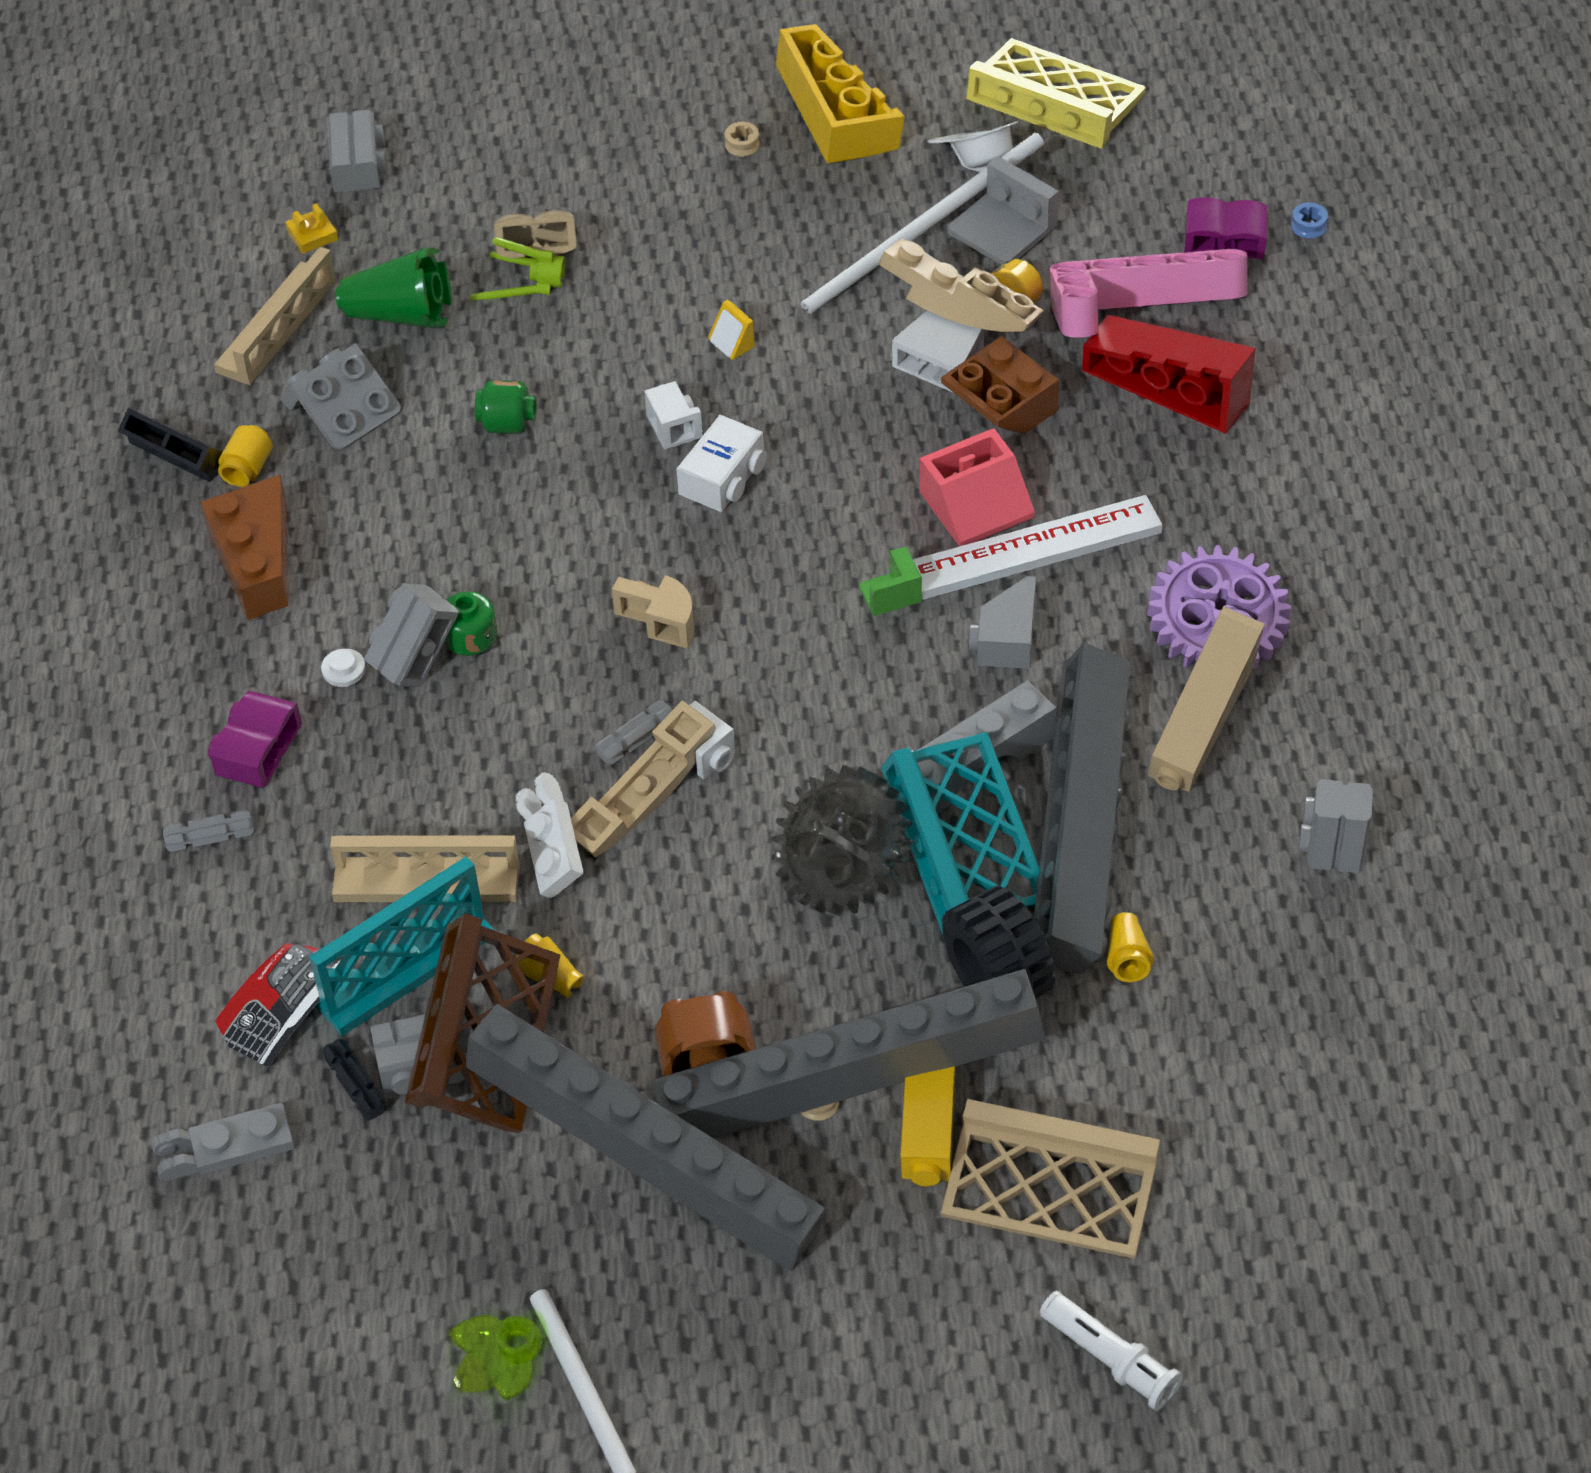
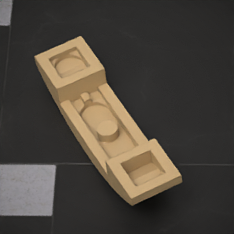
M682 700L652 731L656 741L599 801L591 796L571 817L576 843L594 857L599 856L615 845L673 793L696 763V750L712 737L716 729L715 724Z

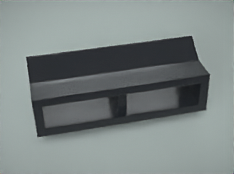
M127 408L118 432L126 435L130 444L208 482L218 474V460L222 454L221 450L142 412ZM145 432H147L159 439H162L163 442L160 445L156 442H153L143 437L142 435ZM184 450L199 457V460L195 462L180 455V453Z

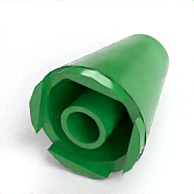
M428 247L344 277L341 280L340 286L335 290L337 307L339 310H343L348 318L433 329L443 328L448 321V317L440 318L443 304H452L451 283L445 261L437 262L434 254L440 252L437 248Z

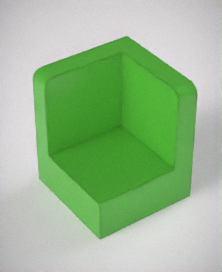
M906 546L890 551V574L863 581L859 584V588L873 616L922 602V577Z

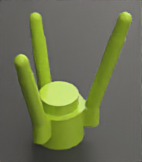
M495 237L492 240L494 245L532 258H508L498 255L494 251L490 252L489 256L507 262L530 266L529 279L530 281H537V285L471 294L469 299L487 300L530 294L550 295L551 287H562L561 279L564 278L565 256L554 255L552 251L538 250Z

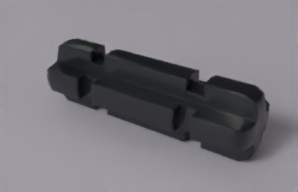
M336 1039L333 1043L327 1044L323 1049L326 1062L332 1070L336 1071V1077L352 1101L358 1104L357 1108L362 1116L367 1120L380 1116L387 1110L386 1099L379 1089L373 1086L375 1083L358 1058L351 1054L353 1051L348 1043L343 1039Z

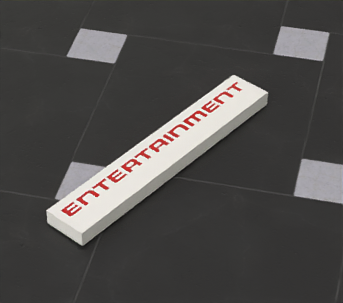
M1147 495L916 558L913 561L922 577V600L1162 533V523Z

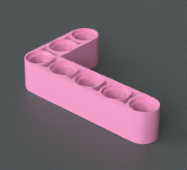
M1223 249L1057 263L1050 267L1051 308L1061 333L1065 336L1076 338L1089 337L1098 333L1099 309L1241 298L1246 296L1248 292L1247 253L1237 249Z

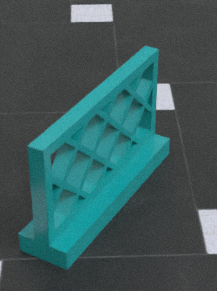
M988 732L911 751L910 747L893 751L880 768L942 934L943 915L946 911L969 900L967 892L972 883L985 890L998 885L977 874L984 856L1007 868L999 884L1002 888H1006L1013 871L1029 879L1034 895L1024 898L1016 894L1014 895L1027 909L1035 907L1039 866ZM975 747L979 748L985 764L980 774L958 763L962 751ZM954 753L952 759L945 756ZM931 759L947 768L939 785L923 777L918 762ZM952 772L975 783L968 800L945 789ZM981 787L997 795L1000 808L996 816L973 804ZM929 792L934 794L933 799H931ZM940 798L963 810L955 827L938 818L935 807ZM968 814L991 825L983 843L961 831ZM997 829L1013 837L1016 850L1012 858L989 846ZM945 834L948 835V836H950L948 842H947V839H946ZM956 840L979 852L971 870L955 862L951 849ZM961 877L966 879L964 884L962 882Z
M465 856L309 956L320 1002L315 1007L341 1037L435 976L448 924L467 913L482 919L481 926L494 930L484 919L474 863ZM460 881L453 893H447L453 884ZM444 905L436 919H430L437 907ZM421 906L414 918H408L414 909ZM405 930L398 943L392 944L399 931ZM382 931L375 943H369L375 934ZM343 956L336 968H327V965ZM360 956H366L358 969H352Z

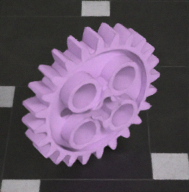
M1220 545L1215 546L1213 555H1207L1205 550L1199 546L1196 558L1194 559L1184 551L1181 553L1179 564L1169 560L1165 573L1158 572L1155 586H1151L1147 615L1152 617L1150 631L1159 632L1158 646L1171 643L1168 657L1173 658L1183 654L1185 656L1183 667L1187 668L1194 661L1197 662L1223 606L1250 618H1256L1257 621L1265 624L1253 669H1256L1260 657L1269 661L1274 648H1281L1284 635L1288 631L1291 605L1286 604L1288 590L1278 589L1281 577L1279 575L1267 577L1268 563H1264L1256 568L1253 565L1255 556L1253 553L1249 554L1244 560L1239 559L1238 548L1236 547L1231 550L1229 556L1223 555ZM1197 585H1204L1209 589H1201ZM1239 596H1247L1251 598V600H1244ZM1186 621H1195L1199 625H1191Z

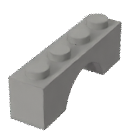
M1027 680L922 748L988 732L997 758L1011 755L1020 761L1054 739L1056 706ZM978 747L962 751L958 763L975 772L985 765ZM954 753L945 756L952 759ZM931 759L918 762L923 777L939 785L947 768ZM952 772L945 789L957 795L967 779ZM887 787V799L894 805ZM929 792L931 799H933L934 794ZM940 798L935 810L938 814L952 804Z

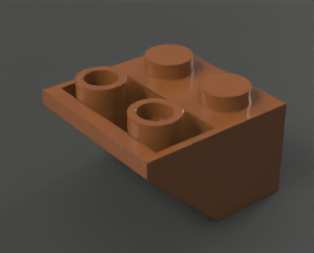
M1002 336L941 377L943 385L999 428L1026 434L1058 411L1059 379Z

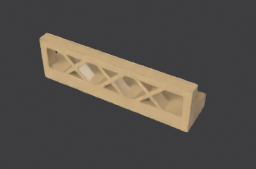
M319 247L306 263L301 261L214 364L216 373L247 385L252 384L336 282L330 250Z
M515 835L331 836L330 849L335 866L332 888L333 902H395L465 856L475 865L481 902H517L520 863ZM345 852H360L366 855V857H345ZM406 852L412 856L398 857L392 853ZM440 852H452V853H454V854H456V855H458V856H457V857H443V856H441V855L438 854V853H440ZM506 852V857H489L484 853ZM460 881L453 884L447 893H453Z

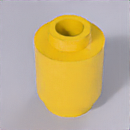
M255 425L237 427L218 460V473L220 477L228 484L238 487H245L250 481H255L273 449V444L268 434L262 428Z

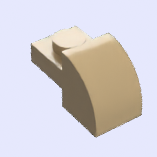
M666 575L659 588L642 581H633L622 577L617 578L612 588L614 614L646 622L648 638L689 648L694 636L693 608L691 596L683 584Z

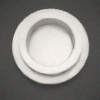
M338 649L329 653L324 658L321 670L324 679L329 684L338 687H348L363 677L366 665L363 656L359 652L352 649Z

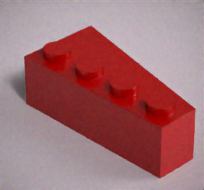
M1108 315L1098 326V333L1090 336L1083 345L1082 371L1226 434L1250 404L1256 348Z

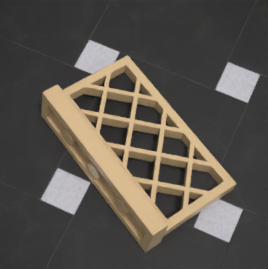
M967 1099L963 1114V1127L941 1210V1217L1135 1259L1154 1174L1158 1165L1160 1140ZM971 1139L991 1143L999 1157L976 1169L967 1155ZM1003 1146L1013 1149L1006 1152ZM1027 1151L1037 1153L1048 1167L1025 1180L1012 1160ZM1051 1157H1056V1158H1061V1159L1058 1160V1161H1056V1162H1054ZM1074 1162L1087 1164L1095 1178L1073 1190L1060 1170ZM1006 1165L1018 1184L995 1197L983 1177ZM964 1166H966L970 1174L962 1178ZM1099 1167L1107 1168L1109 1170L1103 1173ZM1122 1172L1143 1176L1140 1191L1123 1201L1109 1183V1180ZM1054 1175L1066 1195L1043 1208L1031 1187ZM974 1182L978 1184L989 1201L973 1211L954 1207L958 1192ZM1102 1185L1115 1205L1092 1219L1079 1198ZM1024 1192L1037 1212L1023 1221L1009 1219L1001 1205ZM1073 1203L1085 1223L1071 1232L1059 1230L1049 1216ZM1137 1203L1133 1218L1128 1208ZM994 1209L999 1216L986 1213ZM1121 1213L1131 1228L1128 1244L1107 1240L1098 1226ZM1043 1220L1047 1227L1036 1225L1035 1223ZM1091 1230V1231L1093 1232V1234L1095 1235V1237H1091V1236H1087V1235H1083V1234H1085L1086 1232H1088V1231Z

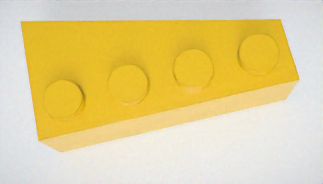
M816 24L780 29L776 67L826 163L869 157L900 149L905 116L898 108L891 109L885 103L886 96L877 87L870 88L863 80L864 73L856 65L852 66L842 59L843 52Z

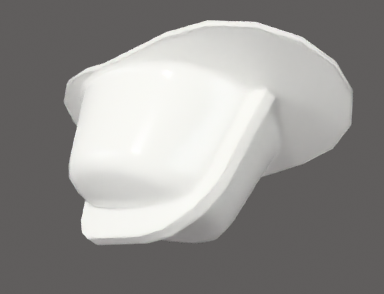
M1018 121L993 130L938 137L928 140V143L950 142L962 166L981 172L987 168V164L996 156L1002 157L1013 149L1010 126L1018 123Z

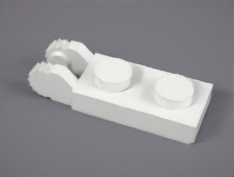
M544 772L534 780L536 793L530 790V788H523L515 797L517 810L526 820L524 826L540 895L550 898L559 894L584 872L568 805L564 802L562 791L560 790L561 787L553 775Z

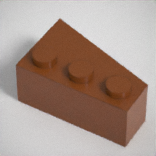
M281 474L201 501L200 504L207 532L247 619L250 620L289 606L287 501Z

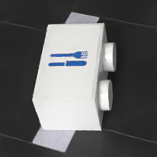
M719 415L676 469L678 494L720 512L725 509L730 501L737 502L744 492L745 482L752 473L755 475L759 474L765 465L767 453L764 451L763 432Z

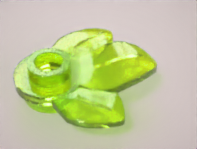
M489 1315L474 1316L455 1325L448 1331V1336L455 1345L467 1354L462 1359L455 1373L454 1387L463 1392L476 1393L486 1391L495 1386L496 1391L505 1401L522 1393L533 1377L531 1361L538 1356L542 1348L543 1340L539 1327L533 1321L523 1316H511L500 1321ZM519 1336L527 1340L520 1347L513 1348L508 1346L509 1341L514 1337Z

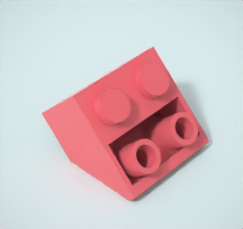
M994 428L919 458L920 494L958 546L974 543L1035 518V511L1016 457Z

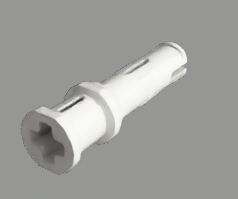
M1054 1291L1043 1303L1040 1309L1042 1318L1110 1367L1114 1380L1121 1386L1130 1385L1148 1399V1406L1153 1410L1159 1411L1179 1389L1183 1380V1374L1177 1369L1169 1371L1148 1355L1149 1349L1143 1344H1137L1136 1342L1130 1344L1059 1291Z

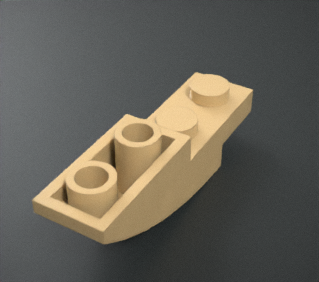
M900 238L886 249L878 265L912 285L906 297L907 300L940 317L966 326L1002 332L1025 331L1041 317L1044 311L1033 304L1032 300L1026 295L1014 292L1001 284L993 274L981 271L975 267L963 277L950 264L936 260L925 253L920 245L906 241L903 238Z

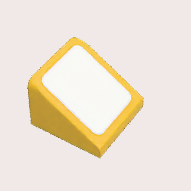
M726 300L722 303L708 339L733 360L754 348L753 320L731 301Z

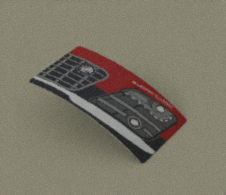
M286 943L245 981L215 1020L230 1048L267 1067L272 1064L294 1030L320 1002L309 959L310 955L320 949L314 946ZM336 959L327 965V968H336L340 959Z

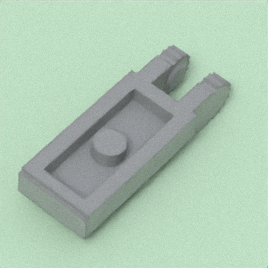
M283 1102L188 1128L189 1131L177 1128L167 1133L163 1132L152 1140L153 1153L159 1156L170 1155L174 1152L193 1147L194 1156L183 1153L159 1162L157 1171L161 1181H169L198 1172L199 1175L295 1149Z

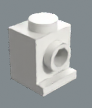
M676 381L644 391L647 418L664 450L703 436L701 411L698 406L694 407L689 395H682Z

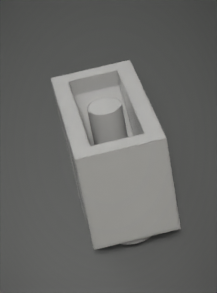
M1035 576L1023 578L981 606L979 625L971 624L969 650L977 651V666L1030 669L1035 608Z

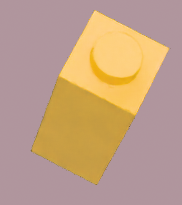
M955 1067L905 1077L900 1156L902 1179H911L913 1183L919 1186H934L940 1180L949 1181L956 1085Z

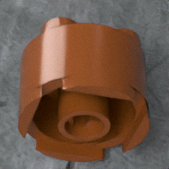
M720 991L713 995L698 996L687 1000L674 999L665 1003L661 1008L662 1016L655 1027V1039L663 1077L756 1049L749 1015L746 1009L737 1002L736 995L732 992Z

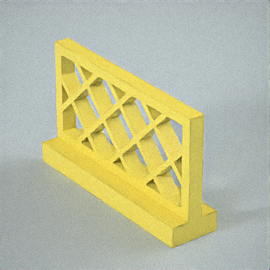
M1011 38L986 63L976 61L970 67L966 99L1102 149L1109 141L1110 132L1136 106L1145 94L1146 87ZM1014 51L1028 56V58L1011 60L1010 55ZM1055 66L1061 68L1062 71L1045 72L1043 67ZM1034 70L1035 72L1031 74L1018 73V71ZM1088 78L1096 83L1079 84L1077 80ZM1052 83H1068V86L1053 87ZM1122 90L1130 94L1113 97L1111 92ZM1101 94L1102 98L1096 99L1086 98L1089 95Z

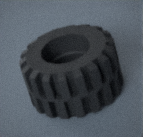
M996 885L945 912L942 917L945 947L964 987L1026 969L1035 999L1053 989L1055 970L1052 955L1044 934L1027 907L1008 889Z

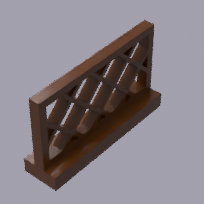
M465 913L446 926L405 1103L421 1109L430 1105L507 1132L520 1133L522 1132L527 1105L509 1095L513 1102L510 1118L497 1114L487 1095L499 1088L493 1085L483 1090L475 1073L466 1068V1057L458 1044L460 1032L470 1026L474 1031L481 1023V1020L492 1010L491 1008L478 1016L468 999L470 988L480 982L494 1006L499 1004L509 1011L508 1005L524 998L533 1014L531 1025L544 1032L561 955L481 926L482 919ZM481 941L494 945L504 964L488 972L478 955ZM511 952L516 953V954H519V955L514 958V956H513V954H512ZM526 957L544 963L541 982L530 987L517 963ZM507 968L521 993L504 1001L491 976ZM474 971H475V973H476V975H477L478 977H477L476 979L472 980L473 974H474ZM539 989L538 995H537V998H536V996H535V994H534V991H536V990ZM465 1015L468 1022L462 1024L463 1017ZM453 1060H455L457 1067L452 1069ZM461 1071L474 1097L465 1102L445 1096L449 1077ZM477 1101L480 1107L471 1104Z

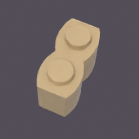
M552 210L543 212L534 218L524 214H509L494 221L495 237L538 250L552 251L553 254L566 253L577 247L574 217L569 212ZM496 246L497 254L503 257L520 258L527 256Z

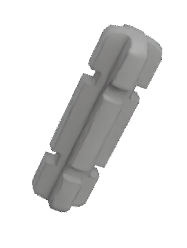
M658 700L646 709L648 711L647 714L641 712L615 730V737L608 735L596 745L597 754L609 765L616 763L624 757L623 752L625 750L630 753L653 737L652 731L668 716L672 708L663 700Z
M244 809L230 812L231 817L225 818L224 814L188 821V826L182 827L181 823L165 826L163 828V836L168 851L174 852L186 849V845L191 843L193 847L229 840V835L235 834L236 838L250 836L254 832L251 814L249 810Z

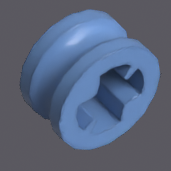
M1302 203L1293 210L1291 228L1295 234L1303 238L1320 237L1327 229L1328 212L1319 204ZM1305 218L1306 221H1308L1309 218L1316 219V222L1314 223V221L1311 220V223L1304 222L1303 219Z

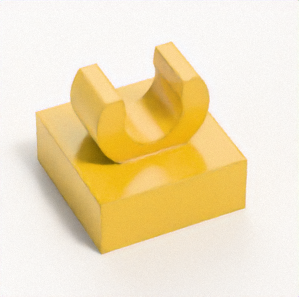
M317 203L312 205V212L300 215L297 210L293 212L292 219L285 222L288 233L302 254L338 240L337 231Z

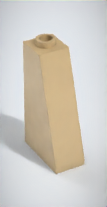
M1223 606L1152 755L1148 776L1154 778L1160 786L1169 790H1178L1180 788L1190 792L1254 667L1265 626L1264 623Z

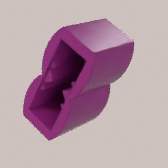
M1209 197L1188 200L1185 219L1184 253L1237 249L1245 251L1247 258L1264 259L1267 242L1268 206L1252 200H1237L1229 203Z
M248 691L239 702H235L229 712L228 724L219 734L213 736L209 744L208 757L211 759L215 775L260 788L266 787L281 762L282 756L288 750L302 725L298 704L253 691Z

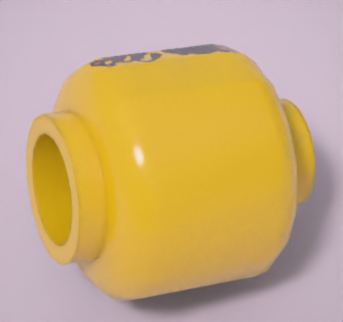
M1020 259L1008 260L991 273L1004 286L1029 297L1033 304L1039 301L1043 292V282L1038 271L1028 262Z

